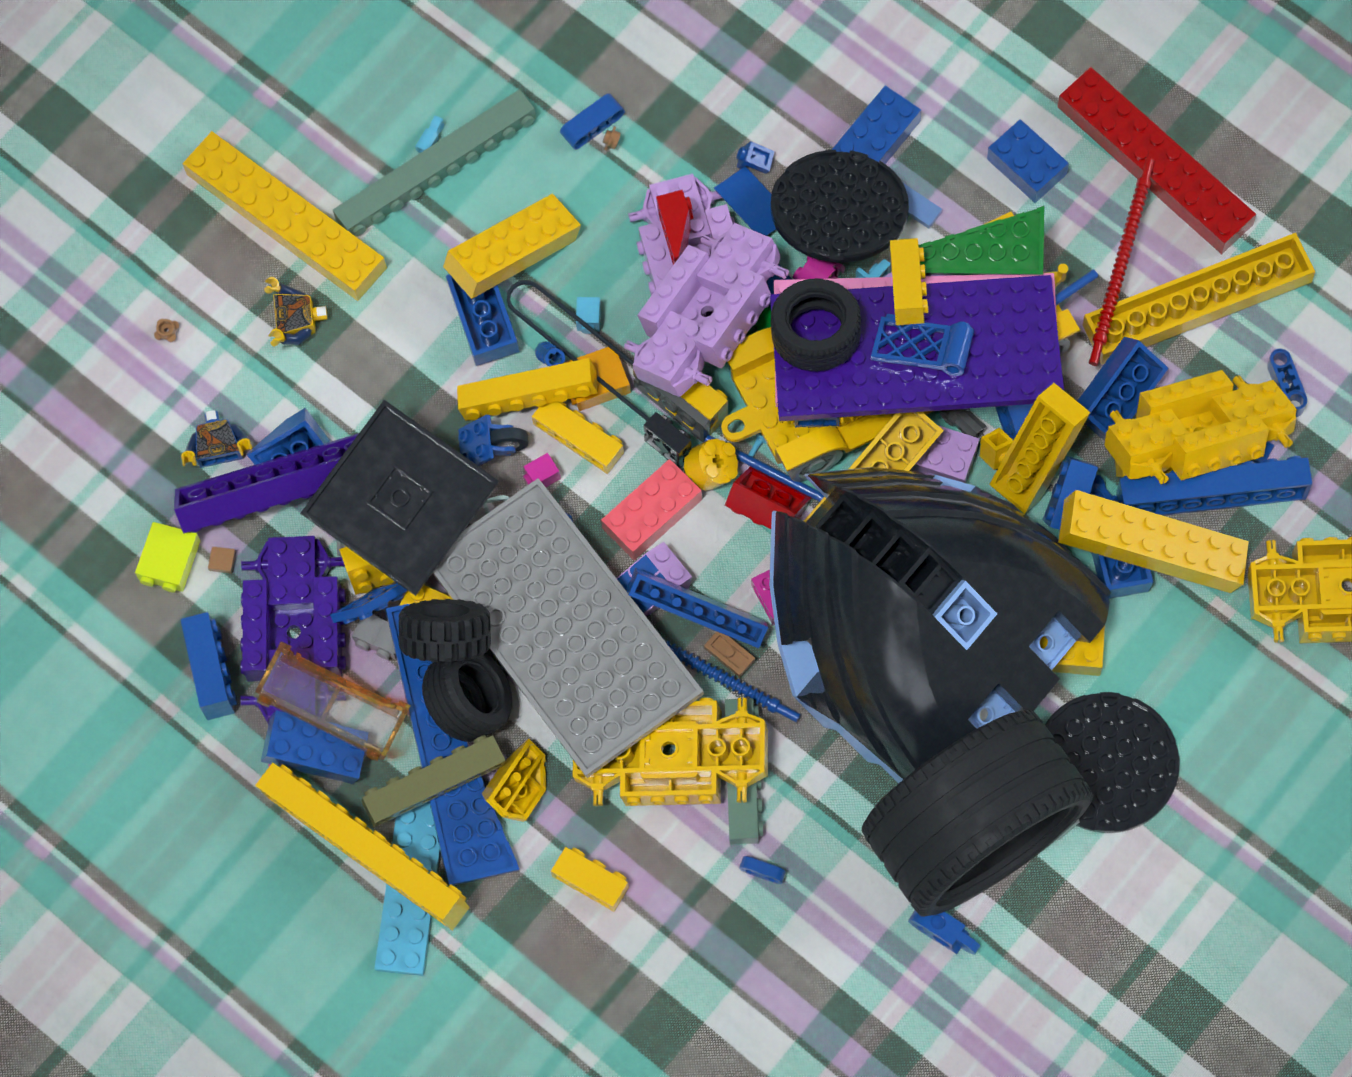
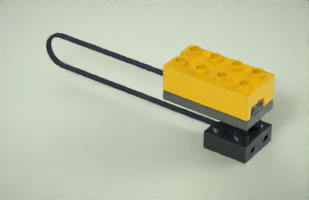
M522 280L513 284L508 290L507 303L512 312L551 344L562 350L572 361H577L578 359L514 308L510 297L515 288L521 285H531L537 288L633 366L634 362L539 284L530 280ZM633 370V376L635 377L634 387L702 442L728 416L727 396L719 389L715 390L710 385L706 386L703 383L697 382L682 396L678 397L638 379ZM597 376L599 383L646 420L644 424V441L667 460L670 459L681 468L684 465L685 456L691 450L690 435L683 429L678 430L674 427L671 419L664 414L661 416L655 412L649 418Z

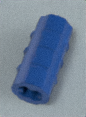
M540 342L535 348L537 359L547 366L563 364L565 361L564 352L550 342Z

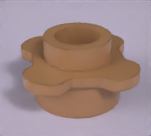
M613 126L611 131L607 130L602 143L606 144L604 148L606 151L608 147L615 149L621 133L615 131L616 126Z
M159 319L156 325L157 331L154 333L155 339H166L168 342L175 341V333L179 328L178 322L169 319Z

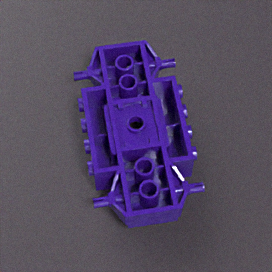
M315 536L268 538L255 561H241L242 571L256 570L262 577V580H243V593H241V605L243 607V615H241V628L243 629V638H241V674L245 675L248 682L263 681L255 696H241V706L255 705L256 708L260 709L268 725L270 716L276 710L323 721L332 702H346L345 691H328L322 678H342V670H346V657L342 656V647H346V635L342 633V625L346 624L343 621L333 623L330 614L342 608V602H346L345 588L341 587L337 576L326 577L331 567H345L342 557L328 556L319 539H316ZM292 628L301 630L299 637L294 639L288 636V632Z

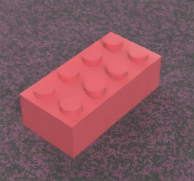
M669 459L601 519L602 529L635 561L702 501V490Z

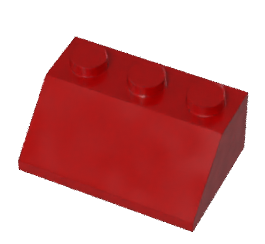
M749 467L734 481L724 506L730 508L736 514H742L750 518L755 524L771 529L773 511L784 512L789 516L800 519L811 497Z

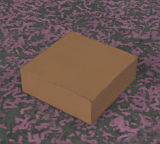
M212 546L208 570L232 574L236 550Z

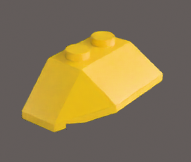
M527 739L506 759L504 766L497 770L482 795L502 817L521 822L527 820L546 791L545 754L530 739Z

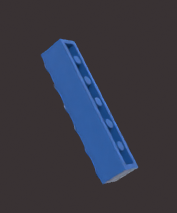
M635 568L626 588L629 596L756 648L760 647L768 629L765 620L638 568Z

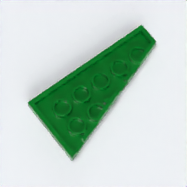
M1045 205L1006 219H999L967 229L961 233L945 236V238L919 244V248L923 247L924 261L920 262V265L925 264L926 275H1043Z

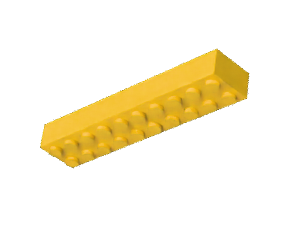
M213 131L208 134L182 163L186 174L355 300L359 301L387 269L382 255Z
M1290 234L1118 301L1115 306L1116 310L1113 312V321L1110 323L1111 328L1107 329L1109 331V334L1106 335L1108 337L1107 343L1103 345L1099 361L1101 365L1108 360L1124 337L1139 340L1144 346L1148 347L1312 283L1315 270L1297 234ZM1103 308L1084 315L1082 326L1092 347L1094 345L1092 341L1093 335L1096 333L1095 329L1098 327V318L1102 316L1100 311L1104 310Z
M272 762L255 786L269 800L453 931L470 908L465 902L467 898L461 894L460 890L451 884L447 887L448 884L432 870L428 874L429 871L423 867L424 865L414 857L410 859L404 850L394 843L393 845L389 843L376 830L373 832L358 817L354 819L344 807L338 803H333L320 790L317 792L311 787L312 785L302 777L298 778L285 765L281 764L279 767Z

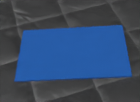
M746 166L714 187L715 191L753 231L767 236L776 230L771 216V193Z

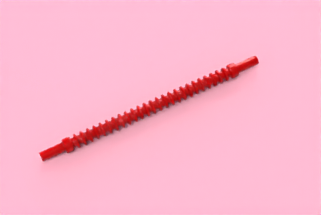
M1146 158L1141 177L1136 182L1137 188L1134 190V199L1131 200L1133 205L1130 206L1131 211L1128 212L1129 216L1126 218V228L1123 229L1125 234L1121 236L1123 240L1120 241L1121 245L1118 247L1119 251L1116 254L1118 257L1115 258L1116 263L1113 264L1115 269H1112L1113 275L1110 276L1111 280L1108 282L1109 286L1107 287L1108 292L1105 293L1107 298L1103 300L1105 304L1102 305V308L1104 310L1100 311L1102 316L1098 318V327L1095 329L1096 333L1092 339L1094 345L1089 359V364L1092 366L1098 365L1102 347L1107 343L1108 337L1106 335L1109 334L1107 329L1111 328L1110 323L1113 321V312L1116 310V300L1119 299L1118 294L1121 293L1119 288L1122 287L1121 282L1124 281L1123 276L1126 274V265L1129 264L1127 259L1130 258L1129 253L1132 252L1131 247L1134 246V236L1137 235L1136 230L1139 228L1137 224L1140 223L1139 218L1142 217L1141 213L1144 210L1142 207L1145 206L1144 201L1147 199L1145 195H1148L1147 190L1150 189L1151 185L1149 179L1154 165V159Z

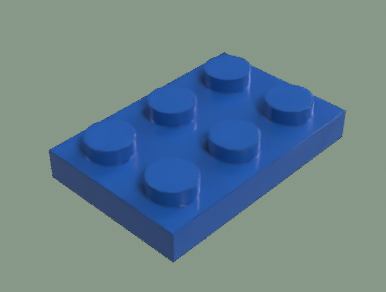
M398 583L378 587L330 614L333 623L343 621L344 624L358 619L357 617L360 620L366 619L373 615V610L379 611L389 606L388 602L390 600L394 602L403 598V593L407 590Z

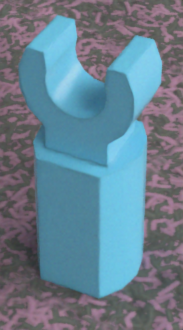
M434 116L429 129H425L415 146L417 152H423L438 141V134L445 125L442 123V118Z

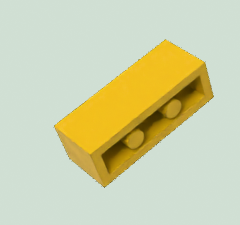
M565 847L551 870L552 877L615 912L629 889L628 882L626 881L627 878L617 871L613 873L605 869L606 866L598 860L593 859V861L586 859L584 857L585 854L579 849L573 847L571 850Z

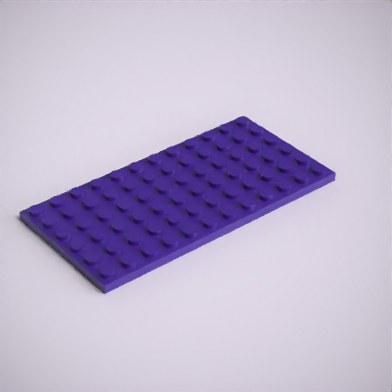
M1051 275L926 284L927 296H922V299H927L928 313H924V322L951 326L962 321L968 323L974 330L964 374L959 376L949 375L939 369L872 360L871 354L881 316L886 317L887 314L895 315L893 286L848 289L852 296L856 298L860 307L861 338L855 353L845 363L824 371L803 370L783 360L774 347L779 421L1034 404L1038 395L1053 383L1064 390ZM770 294L771 311L779 294ZM811 309L803 312L791 324L792 330L798 336L807 340L829 338L841 326L840 320L835 315L822 309ZM885 325L884 332L887 336L898 331L896 326ZM911 329L906 334L910 339H913L920 335L921 332L919 329ZM934 332L929 337L935 343L943 338L944 333ZM901 335L892 342L898 348L907 341ZM926 338L915 344L920 351L930 346ZM887 343L879 348L878 353L888 354L893 349ZM909 347L902 351L901 354L904 357L910 358L916 352L912 347ZM933 350L924 355V357L930 361H937L938 354Z

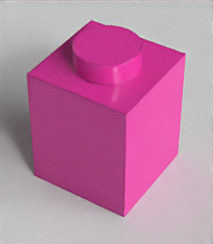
M548 452L523 466L525 471L523 479L527 485L539 478L543 485L548 487L561 479L560 472Z

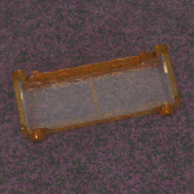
M281 641L254 693V697L257 698L256 701L265 707L272 705L365 751V756L372 760H384L411 705L401 700L399 703L393 702L391 704L392 699L389 697L385 699L301 657V654L298 652L294 656V652L290 650L292 646Z

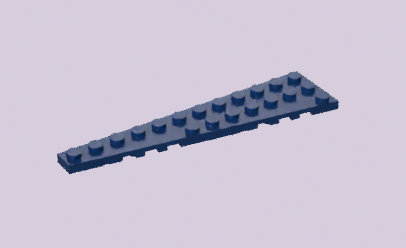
M404 604L386 608L385 611L419 760L423 769L431 765L430 761L439 756L446 758L452 755L451 751L457 747L464 745L467 748L469 746L467 742L454 739L443 732L436 725L425 706L422 683L425 671L433 662L410 658L399 648V613L405 606L410 605ZM482 777L429 801L448 886L450 884L458 885L520 870L494 808L482 795L485 789Z

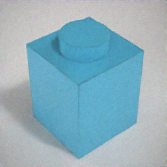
M577 297L576 315L596 332H600V297ZM576 321L577 331L592 334Z

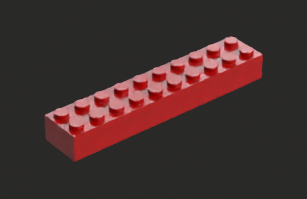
M1092 67L1059 95L1057 107L1137 179L1141 177L1146 158L1154 159L1149 179L1151 181L1149 190L1221 255L1253 226L1256 213Z

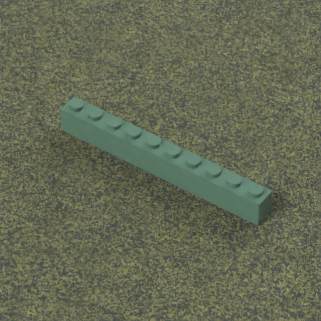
M520 89L334 208L333 213L336 221L354 236L362 235L368 227L382 222L385 216L391 212L399 211L411 199L419 198L425 190L430 187H436L448 175L456 174L465 164L473 163L478 159L479 155L493 150L502 140L510 139L519 129L530 126L536 119L535 108Z

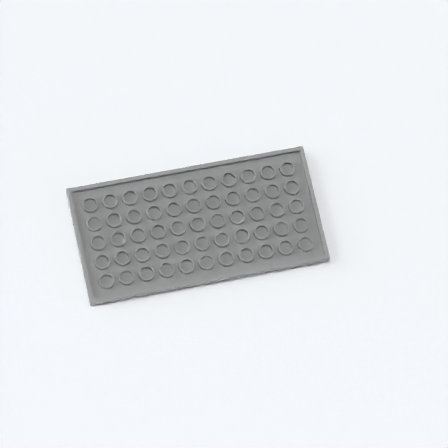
M539 478L466 528L433 572L452 600L473 601L476 604H482L488 609L491 621V645L489 649L586 778L704 695V691Z

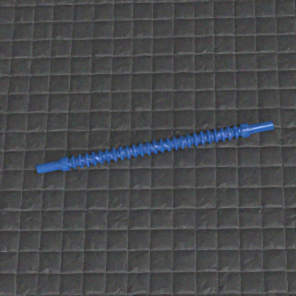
M666 641L681 663L685 662V666L690 665L691 669L696 668L697 673L702 671L703 676L709 675V679L714 678L715 682L720 681V685L726 684L727 689L731 687L733 692L737 690L738 695L744 694V698H753L757 705L761 703L762 708L766 706L767 710L772 713L777 712L796 723L798 722L801 714L782 705L779 699L775 697L771 699L769 694L765 696L764 691L760 693L758 688L754 690L752 685L747 686L746 682L741 683L740 678L735 680L734 675L730 677L728 672L723 673V669L717 670V666L711 667V663L706 664L704 659L700 661L699 656L695 658L693 653L689 655L687 650L682 651V647L676 648V644L670 645V641Z

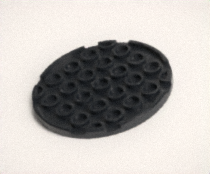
M824 150L806 155L785 169V172L774 184L770 208L772 220L778 233L794 249L818 260L847 263L865 260L880 254L890 247V240H897L908 219L909 199L901 179L885 163L877 162L861 152Z
M1114 692L1082 695L1065 703L1046 722L1045 725L1055 738L1056 743L1061 746L1069 757L1070 764L1076 767L1094 795L1087 810L1079 818L1080 823L1076 826L1099 833L1129 831L1153 819L1170 800L1177 784L1180 768L1176 740L1164 719L1146 703Z

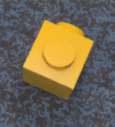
M999 427L981 437L979 456L995 470L1000 466L1013 440Z

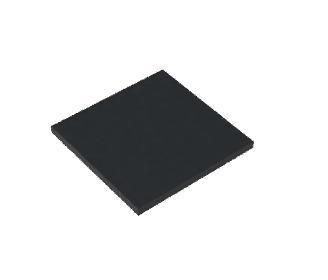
M383 400L300 514L414 596H417L496 488L499 480L389 402Z

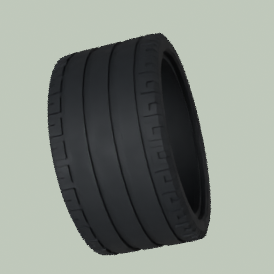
M1023 710L1004 715L977 728L930 758L898 783L877 803L867 816L861 831L879 860L884 863L886 870L893 880L899 883L898 887L911 903V906L920 916L925 917L943 913L970 900L1026 864L1064 834L1084 814L1094 795L1076 767L1070 764L1069 757L1061 746L1056 743L1055 738L1033 710Z

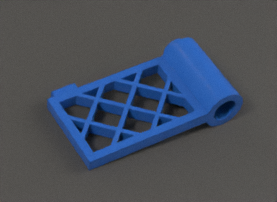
M887 314L886 317L881 316L871 359L874 361L939 369L949 375L959 376L964 374L974 330L968 323L962 321L951 326L926 322L896 325L895 315ZM885 325L896 326L898 331L887 336L884 332ZM911 329H919L921 334L910 339L906 332ZM934 332L944 333L943 338L935 343L929 337ZM903 335L907 342L897 348L892 341ZM926 338L930 346L920 351L915 344ZM887 343L893 349L888 354L878 353L879 348ZM909 347H912L916 352L910 358L904 357L901 354L902 351ZM935 350L938 354L937 361H930L924 355Z

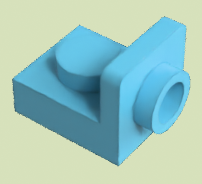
M883 259L879 264L875 263L871 267L869 274L858 267L856 278L885 277L891 273V263Z

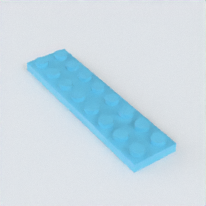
M427 802L396 817L392 845L394 843L404 850L410 859L414 857L424 865L423 867L429 871L428 874L431 870L438 874L440 847L430 803ZM386 884L374 969L380 972L424 976L432 916L388 884Z

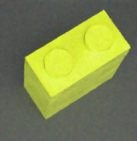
M152 522L135 571L140 583L153 587L154 584L159 585L168 592L174 593L176 590L183 592L201 541L198 534L191 532L183 533L182 529Z

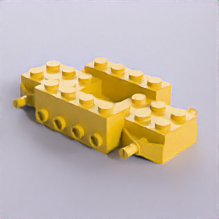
M1223 370L1141 392L1136 419H1124L1118 410L1112 411L1110 417L1115 424L1108 426L1104 446L1129 479L1155 476L1159 483L1163 484L1169 479L1163 471L1171 467L1180 480H1185L1264 457L1267 441L1280 440L1285 448L1287 446L1290 447L1293 441L1288 435L1294 432L1297 409L1274 380L1260 384H1247L1240 375L1238 377L1235 376L1231 381ZM1234 384L1238 387L1235 391H1233Z
M1328 537L1316 541L1313 538L1300 539L1295 544L1292 559L1281 556L1276 552L1275 540H1272V542L1271 540L1266 541V556L1251 562L1247 574L1251 619L1272 627L1275 643H1278V641L1279 643L1284 642V626L1298 619L1299 643L1352 642V591H1345L1341 585L1345 581L1352 583V537L1347 538V540H1338L1336 537Z
M700 698L699 701L691 703L588 778L585 777L573 761V778L576 782L593 791V806H603L604 790L619 782L620 797L625 806L721 804V779L734 785L737 788V802L742 803L743 801L745 803L747 802L748 786L768 777L767 725L764 719L748 713L747 698H737L738 707L736 713L722 718V711L717 700ZM667 744H673L676 747L672 755L663 754V748Z

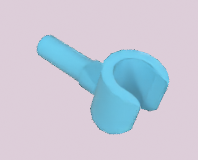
M760 433L756 434L755 444L748 454L751 457H754L762 443H766Z

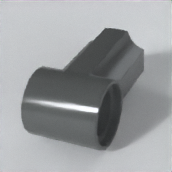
M970 408L939 411L946 423L950 426L955 425L964 434L979 438L987 428L970 411Z

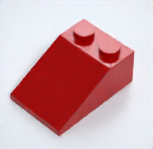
M683 189L656 196L658 215L673 265L687 247L691 231L690 220L694 219L689 196H684Z

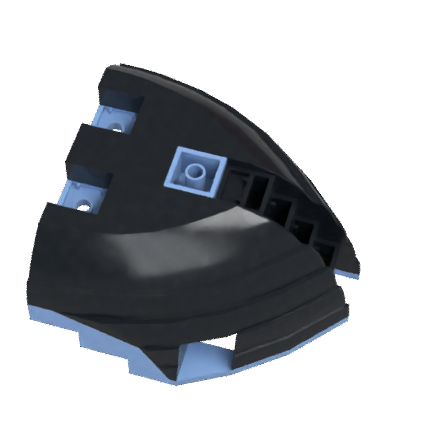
M877 467L807 473L804 476L826 498L807 522L789 516L784 512H772L769 586L777 644L792 695L824 728L836 730L867 762L879 764L897 783H900L940 751L977 728L1013 712L1023 710L1034 711L1060 680L1052 669L1076 641L1091 643L1105 626L1107 620L1109 595L1111 593L1109 588L1063 544L1058 543L1059 539L1042 525L1021 513L1013 504L993 496L974 485L926 472ZM1046 636L1048 644L1042 649L1040 647V639ZM810 637L812 646L807 642V640H809ZM983 708H986L988 716L982 721L979 714Z

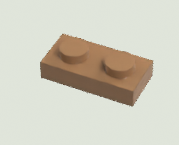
M716 632L704 645L705 650L739 678L755 662V657L732 638L720 632Z

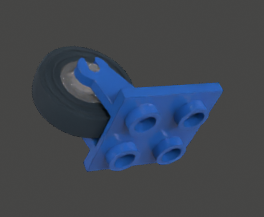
M487 414L458 429L460 454L477 466L494 459V456H510L511 453L525 449L529 443L526 430L514 428L512 425L491 424V417Z

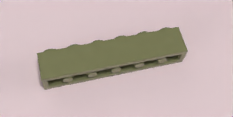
M486 735L478 737L473 741L474 744L467 748L464 745L457 747L451 751L452 755L443 758V756L436 757L430 761L431 765L423 769L421 766L415 767L408 772V776L402 779L397 776L387 781V786L379 790L377 787L366 791L364 793L365 796L362 797V804L374 828L504 766L506 760L494 736L492 735L487 738Z

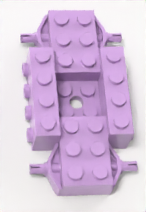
M693 174L649 185L643 209L628 213L630 223L641 219L648 223V225L638 227L640 241L636 242L639 255L644 254L645 261L642 262L645 275H650L651 282H648L651 295L673 267L658 215L656 196L682 189L684 196H689L694 219L690 220L691 231L687 246L691 245L707 252L709 258L711 256V247L701 244L703 235L717 239L728 232L735 223L734 217L730 216L727 204L711 208L714 200L722 199V197L716 191H709ZM707 311L703 317L711 316L714 311Z
M734 223L728 232L717 239L703 235L701 244L711 247L710 258L708 253L691 245L686 247L637 315L646 335L651 338L639 345L630 340H627V343L624 344L625 350L635 353L632 365L638 379L678 397L682 396L694 383L700 382L706 386L710 385L712 377L702 373L704 362L722 369L724 364L731 359L737 346L744 341L749 329L756 324L764 308L769 306L771 293L766 281L771 276L773 277L774 274L783 279L788 276L789 270L778 266L780 253L772 238ZM707 311H714L711 316L703 317Z

